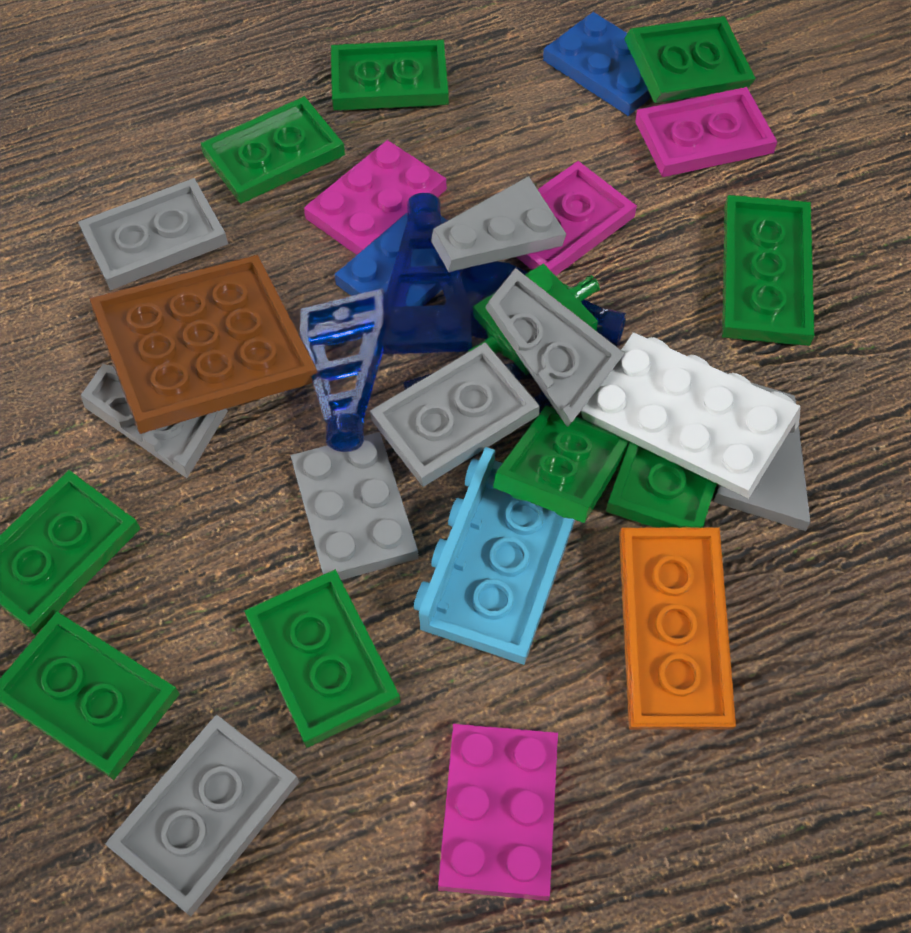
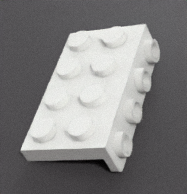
M632 333L621 349L625 354L581 410L583 419L749 499L787 435L794 433L797 429L800 419V405L795 404L790 397L776 391L770 393L752 385L742 375L737 373L727 374L715 369L704 359L696 355L686 356L674 351L657 338L649 337L647 339Z

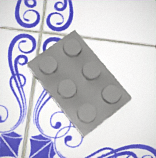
M195 178L78 222L110 291L228 245L226 233Z
M483 343L370 410L372 422L422 487L478 454L485 447L491 446L539 416V404L490 347Z
M380 432L290 455L323 575L336 569L340 579L344 580L418 559V549Z
M216 714L108 839L105 845L191 917L297 786L299 780L295 774Z

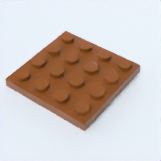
M258 255L89 298L92 311L139 434L317 382V369Z

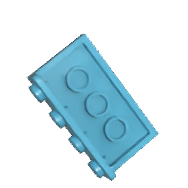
M485 447L480 460L473 458L470 462L465 477V486L469 488L464 500L456 498L448 520V525L452 526L451 532L447 540L439 539L431 562V566L436 569L430 583L426 581L421 583L415 598L414 610L419 611L420 630L525 665L575 520L561 517L554 511L528 501L515 499L510 494L493 488L496 472L503 463L495 461V449Z

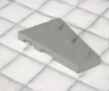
M528 176L434 228L431 242L448 272L561 247L563 246L566 232Z
M516 268L485 307L567 427L573 422L625 354Z
M102 364L81 394L83 405L86 409L186 478L189 477L228 412L227 409H223L139 434L113 366Z
M751 383L752 385L759 387L770 393L773 391L783 393L790 397L796 404L795 395ZM799 425L794 433L787 435L749 499L719 485L714 503L806 531L811 522Z

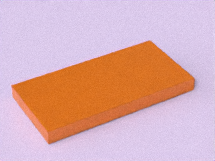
M720 527L621 528L619 542L629 730L734 729L736 727Z

